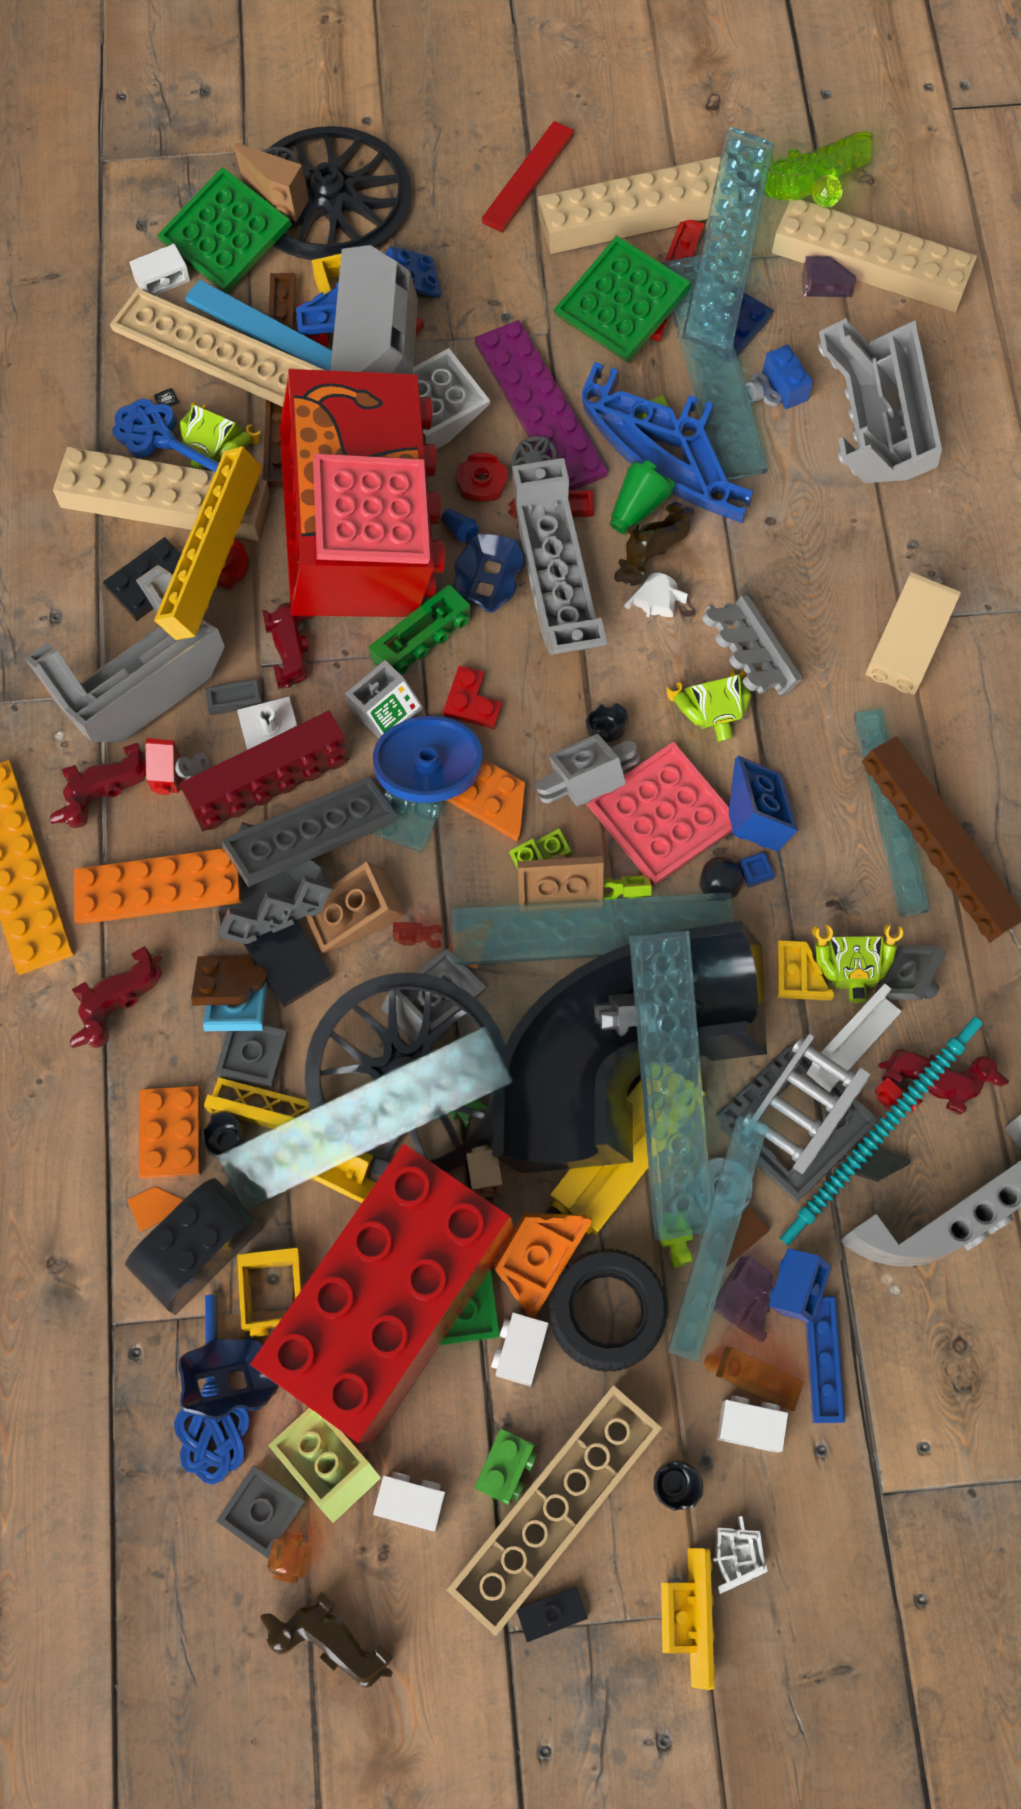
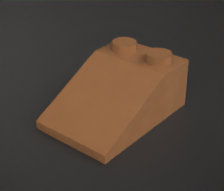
M236 143L234 148L243 183L287 218L297 222L309 201L302 165Z
M366 861L332 884L331 893L322 912L312 917L307 915L306 918L321 952L325 954L386 928L404 916L405 913L384 868Z

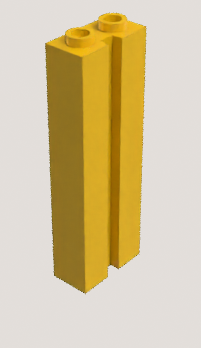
M667 1063L649 1069L626 1098L633 1104V1163L570 1169L550 1194V1201L553 1202L552 1205L560 1211V1214L590 1216L592 1222L585 1234L589 1236L592 1233L597 1237L699 1106L706 1093L688 1079L685 1080L679 1076L677 1071Z

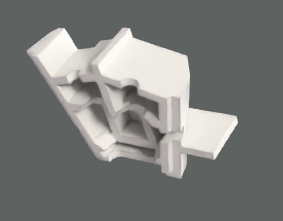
M652 573L630 597L624 607L630 609L633 604L641 607L647 613V617L658 614L664 617H674L675 602L679 601L686 604L688 594L679 591L677 583L670 576L662 573Z
M742 1516L737 1517L739 1530L718 1527L716 1532L715 1557L711 1558V1560L717 1563L725 1581L717 1586L719 1594L753 1579V1577L755 1578L768 1572L760 1531L745 1530Z

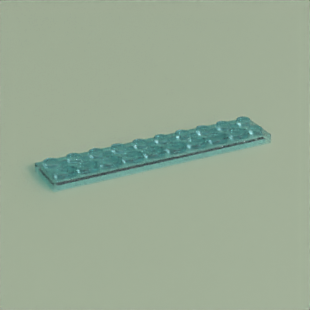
M731 126L726 131L682 335V339L727 355L733 347L774 147L773 142Z
M709 254L661 262V264L691 282V290L674 308L672 314L693 393L698 398L697 408L700 419L703 415L702 412L705 409L706 401L713 403V415L705 433L726 479L731 480L767 473V462Z
M731 892L451 909L454 966L595 958L619 947L656 935L734 922Z
M689 931L629 936L654 1238L661 1241L714 1231Z
M486 1026L250 1139L220 1154L218 1158L241 1204L247 1209L511 1083L512 1078Z

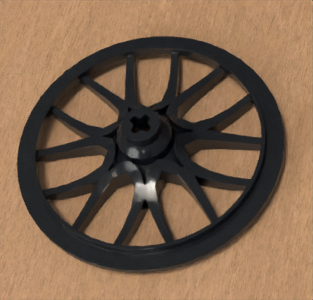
M326 126L295 132L269 147L289 149L294 145L297 146L309 201L297 222L290 220L292 226L288 230L302 225L299 239L283 234L273 245L277 249L298 258L315 260L341 254L342 249L367 245L377 248L391 238L404 222L411 203L412 188L410 176L399 155L379 138L357 129ZM329 137L353 140L352 145L335 160ZM323 138L328 154V162H322L313 167L303 152L301 142ZM361 144L371 147L378 152L376 157L362 169L354 172L344 171ZM383 158L386 159L395 175L370 176ZM398 183L397 198H373L357 192L363 189ZM393 207L384 221L372 211V209ZM344 210L356 212L377 227L369 233L359 236L346 221L343 215ZM325 215L330 221L327 244L305 242L315 220ZM338 227L352 240L334 244Z
M412 972L393 973L367 980L342 995L328 1009L313 1033L305 1062V1087L310 1110L315 1122L321 1124V1131L362 1150L355 1145V1142L365 1125L381 1105L392 1104L397 1112L393 1133L382 1157L374 1156L369 1169L371 1173L382 1175L391 1162L387 1158L393 1150L405 1124L417 1153L428 1160L417 1129L414 1113L418 1105L430 1107L444 1125L455 1149L429 1161L445 1172L450 1171L467 1161V1153H472L473 1148L484 1146L493 1134L495 1080L501 1055L506 1046L497 1024L483 1005L470 993L454 983L432 975ZM398 989L425 991L422 1026L417 1040L410 1045L399 1034L396 1012V990ZM389 991L388 1030L358 1004L371 996ZM431 993L449 1000L462 1010L430 1033ZM351 1009H354L377 1032L384 1043L383 1056L373 1058L333 1031L340 1020ZM465 1014L473 1020L484 1036L475 1045L447 1060L432 1058V1046L435 1041ZM331 1037L360 1063L321 1071L323 1054L329 1038ZM487 1043L492 1059L493 1077L454 1067ZM402 1070L404 1074L410 1073L409 1086L405 1087L403 1083H397L396 1079L400 1076L399 1071ZM354 1072L369 1074L376 1081L371 1093L356 1099L326 1106L322 1092L321 1076ZM444 1077H463L492 1083L493 1089L487 1111L483 1112L468 1107L442 1095L437 1083ZM369 1104L349 1140L337 1127L329 1111ZM445 1108L483 1118L473 1134L461 1145Z

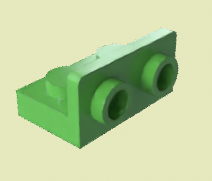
M500 1428L474 1489L509 1505L511 1499L517 1502L525 1484L519 1481L524 1469L531 1470L538 1454L532 1451L535 1444Z

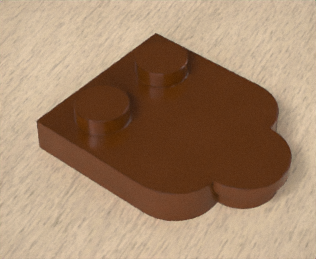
M198 956L191 995L192 1005L243 1004L251 998L252 992L263 988L267 979L266 972L262 967L253 966L252 960L246 956Z

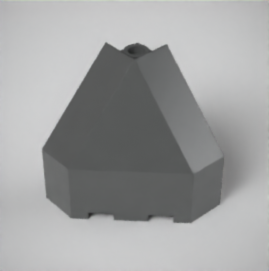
M242 822L238 832L254 825ZM311 859L250 887L247 886L241 877L242 903L217 906L216 919L219 937L248 944L256 941L257 936L271 930L273 933L293 925L297 919L307 915L312 917L321 913L332 890L326 868L314 859Z

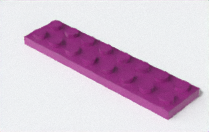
M517 320L476 336V347L528 437L540 436L547 438L556 447L558 459L564 458L569 477V490H576L607 477V468L521 322ZM549 446V449H548V452H547L546 455H548L549 457L552 458V457H553V455H552V450H551V448H550V446Z

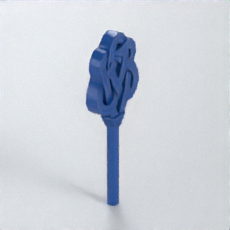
M143 398L117 411L115 415L116 424L112 429L113 435L119 443L126 445V448L134 457L144 458L149 456L155 448L163 450L174 449L211 471L216 472L219 465L217 461L177 440V437L172 432L177 424V416L170 406L165 404L154 405L150 400Z
M205 1295L206 1344L211 1340L218 1339L217 1295ZM207 1377L201 1395L203 1397L217 1395L218 1391L215 1380L212 1377ZM236 1408L223 1419L213 1420L182 1409L174 1421L175 1434L182 1442L180 1452L181 1466L187 1472L195 1473L203 1482L212 1485L224 1481L230 1474V1471L239 1469L245 1462L246 1449L243 1439L248 1433L251 1423L248 1410ZM231 1413H235L236 1415H238V1418H239V1425H238V1427H237V1425H236V1423H235V1421H234V1419H233ZM193 1416L189 1429L187 1431V1420ZM221 1421H222V1423H223V1425H224V1427H225V1429H226V1432H227V1434H228V1436H229L228 1439H226V1436H225V1434H224V1431L222 1430V1428H221V1426H220ZM203 1423H205L206 1425L201 1433L199 1441L197 1442V1438L199 1436ZM212 1438H214L217 1449L213 1452L209 1450ZM234 1449V1457L232 1459L231 1451ZM213 1466L219 1468L213 1474L208 1471Z

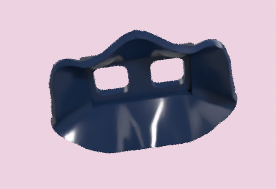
M475 535L469 540L467 546L455 562V582L453 588L464 599L479 604L486 612H495L505 602L509 601L516 592V574L525 566V557L520 544L512 538L500 535ZM492 561L501 564L499 573L491 574L484 572L485 562ZM481 582L493 585L492 594L490 596L477 594L475 592L477 585Z
M214 1339L195 1350L183 1354L179 1359L182 1386L181 1408L186 1412L217 1420L228 1416L236 1408L256 1411L265 1406L277 1392L279 1385L250 1365L261 1349L262 1344L254 1339ZM240 1370L244 1374L247 1387L233 1390L230 1387L227 1374ZM212 1377L215 1380L218 1394L203 1397L198 1380Z

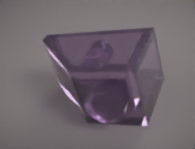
M806 256L802 271L803 297H852L856 276L831 256Z

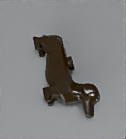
M674 501L666 506V511L669 514L663 521L648 523L641 527L640 530L637 523L626 527L627 532L631 534L626 543L627 558L626 560L619 559L618 564L621 568L615 572V581L623 582L630 586L643 583L647 577V571L644 569L645 562L655 555L665 554L667 548L687 537L694 509L690 507L682 509V504Z
M322 1592L317 1597L318 1604L300 1608L287 1623L280 1621L271 1613L260 1616L268 1631L267 1644L277 1654H286L299 1643L310 1641L323 1651L319 1658L333 1671L339 1666L362 1687L368 1688L381 1677H391L393 1674L391 1669L386 1668L393 1657L380 1645L375 1650V1657L371 1656L368 1651L362 1650L347 1625L339 1617L329 1614L335 1604Z

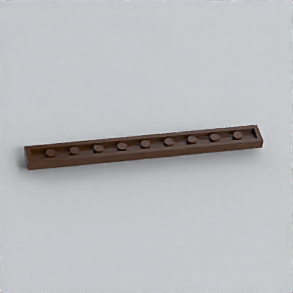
M270 273L269 317L294 330L295 273ZM266 400L263 480L267 481L268 487H283L279 431L283 407Z

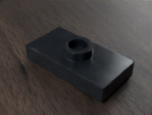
M577 1586L517 1609L527 1642L588 1619Z

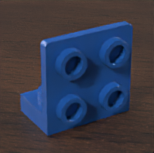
M390 246L385 255L410 271L416 293L439 298L442 292L433 258L425 254Z

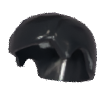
M615 703L610 708L601 704L595 711L589 713L586 719V728L589 736L591 737L598 733L606 743L619 740L628 725L627 710L618 703Z
M715 857L703 866L699 885L706 897L714 901L727 902L739 893L743 881V872L738 863L730 858Z
M226 1111L213 1113L210 1115V1122L202 1128L203 1147L209 1155L220 1160L234 1157L245 1145L246 1129L241 1120Z
M674 1460L662 1464L657 1469L653 1478V1490L658 1501L673 1511L692 1509L703 1496V1481L698 1471L691 1464L681 1460Z

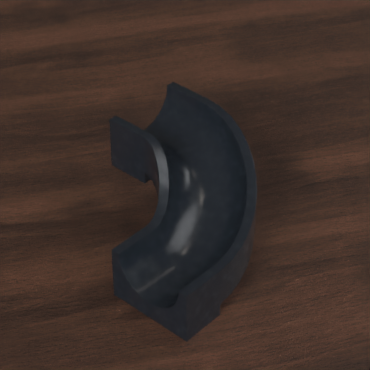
M742 921L684 929L645 938L593 959L568 974L545 992L519 1021L501 1055L494 1089L492 1156L521 1173L633 1163V1104L626 1097L630 1084L637 1076L655 1066L687 1058L706 1056L710 1061L767 1054L763 951L761 943ZM642 965L652 972L663 975L704 1004V1008L697 1013L691 1011L695 1018L689 1025L650 999L654 1004L655 1034H643L637 1026L628 1027V1031L624 1035L619 1036L615 1029L602 1030L600 1023H596L594 1004L609 1003V995L642 992V989L631 981L637 969Z

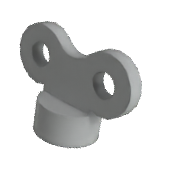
M753 373L750 382H747L744 386V397L749 403L763 399L766 404L775 407L782 400L780 394L769 387V379L762 373Z
M204 753L195 754L192 760L187 757H179L175 761L176 773L182 778L187 777L188 779L210 768L209 758Z

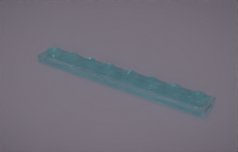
M882 709L855 712L853 718L864 759L872 749L889 741ZM866 772L899 915L908 916L927 913L930 908L911 831L904 821L898 817L890 801L883 796L880 787L873 777Z
M737 1116L668 1345V1353L698 1362L768 1125Z

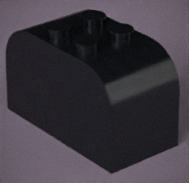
M212 1178L189 1194L136 1246L127 1258L125 1266L169 1312L176 1315L264 1227L217 1178Z

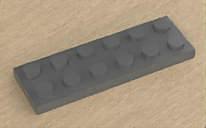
M369 776L221 840L222 848L247 886L250 887L397 821V814Z

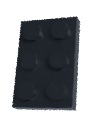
M164 537L104 580L103 584L125 610L138 621L154 608L136 580L157 565L169 571L173 576L181 553Z

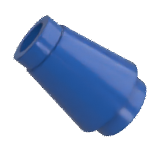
M447 509L441 516V521L460 542L468 543L479 532V526L474 519L456 511Z

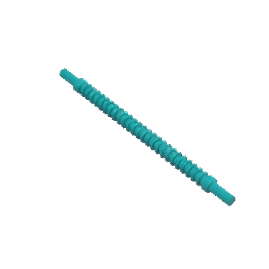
M974 1016L956 1038L951 1037L946 1043L947 1048H941L942 1054H936V1061H930L931 1067H925L924 1070L926 1072L924 1074L919 1073L920 1079L913 1080L914 1086H908L909 1091L902 1093L903 1098L896 1100L898 1103L896 1106L891 1105L892 1111L885 1112L886 1118L881 1117V1123L874 1125L876 1129L874 1131L869 1130L870 1136L863 1137L864 1143H858L859 1148L852 1150V1156L847 1155L848 1161L846 1163L841 1162L842 1168L835 1169L836 1175L831 1174V1180L829 1182L824 1181L825 1187H819L820 1193L818 1195L813 1194L814 1200H808L807 1203L809 1205L807 1207L803 1206L797 1212L799 1216L781 1235L780 1240L789 1246L807 1224L812 1225L817 1219L816 1214L822 1213L821 1208L823 1206L828 1207V1200L833 1201V1194L838 1195V1189L845 1187L843 1183L845 1181L850 1182L849 1176L851 1174L856 1175L855 1169L862 1168L861 1162H867L866 1157L873 1155L871 1151L873 1149L878 1150L877 1144L884 1143L883 1137L890 1136L888 1132L895 1130L894 1125L901 1123L899 1120L901 1117L906 1118L905 1112L912 1111L911 1105L916 1106V1100L923 1098L922 1093H928L927 1087L934 1086L933 1080H939L940 1077L938 1075L945 1073L944 1068H950L949 1062L956 1061L955 1056H960L965 1051V1044L983 1025L980 1019Z

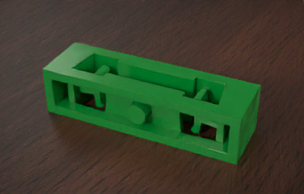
M450 584L369 645L370 659L376 666L386 660L398 673L403 675L412 663L425 658L430 649L437 644L444 643L457 628H463L471 618L470 604Z

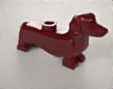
M283 603L279 605L275 612L270 613L267 610H262L266 633H272L274 646L282 659L283 668H280L279 665L273 666L278 689L284 687L290 689L293 685L303 682L307 677L303 652L308 651L305 635L300 636L299 625L302 621L314 616L290 615V603Z
M138 742L123 747L125 753L129 754V756L120 762L93 765L87 767L81 773L76 765L61 769L67 780L63 790L66 806L50 815V823H66L71 828L84 827L88 822V805L91 801L103 796L109 798L117 797L122 793V790L141 783L146 777V755H143Z
M146 946L131 954L134 960H139V962L132 966L130 970L106 977L98 981L92 989L86 982L74 987L72 991L80 1001L78 1014L84 1024V1028L72 1036L70 1046L75 1048L88 1044L92 1048H99L107 1044L109 1040L107 1017L110 1013L121 1007L125 1009L133 1007L138 1002V997L156 986L161 977V969L158 963L163 959L162 956L158 955L153 958Z
M897 1049L888 1061L879 1063V1068L886 1069L881 1079L885 1080L888 1077L896 1085L898 1082L901 1083L903 1077L919 1080V1073L924 1074L926 1072L924 1068L931 1067L930 1061H936L935 1055H930L927 1058L913 1051ZM980 1056L972 1062L965 1072H958L945 1067V1073H940L938 1075L940 1079L933 1080L934 1086H928L927 1089L929 1090L928 1093L938 1099H948L946 1109L961 1115L967 1109L965 1102L976 1098L980 1094L985 1082L1002 1087L1007 1085L1009 1080L998 1071V1064L993 1058Z

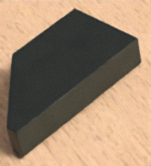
M873 1149L871 1151L873 1155H868L866 1157L867 1162H861L862 1168H856L855 1172L857 1176L878 1182L908 1166L911 1159L879 1149Z

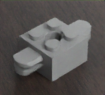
M597 733L550 754L549 759L554 773L537 780L535 783L540 801L551 803L568 795L577 807L626 785L623 770L638 764L640 761L636 744L632 741H625L610 748Z

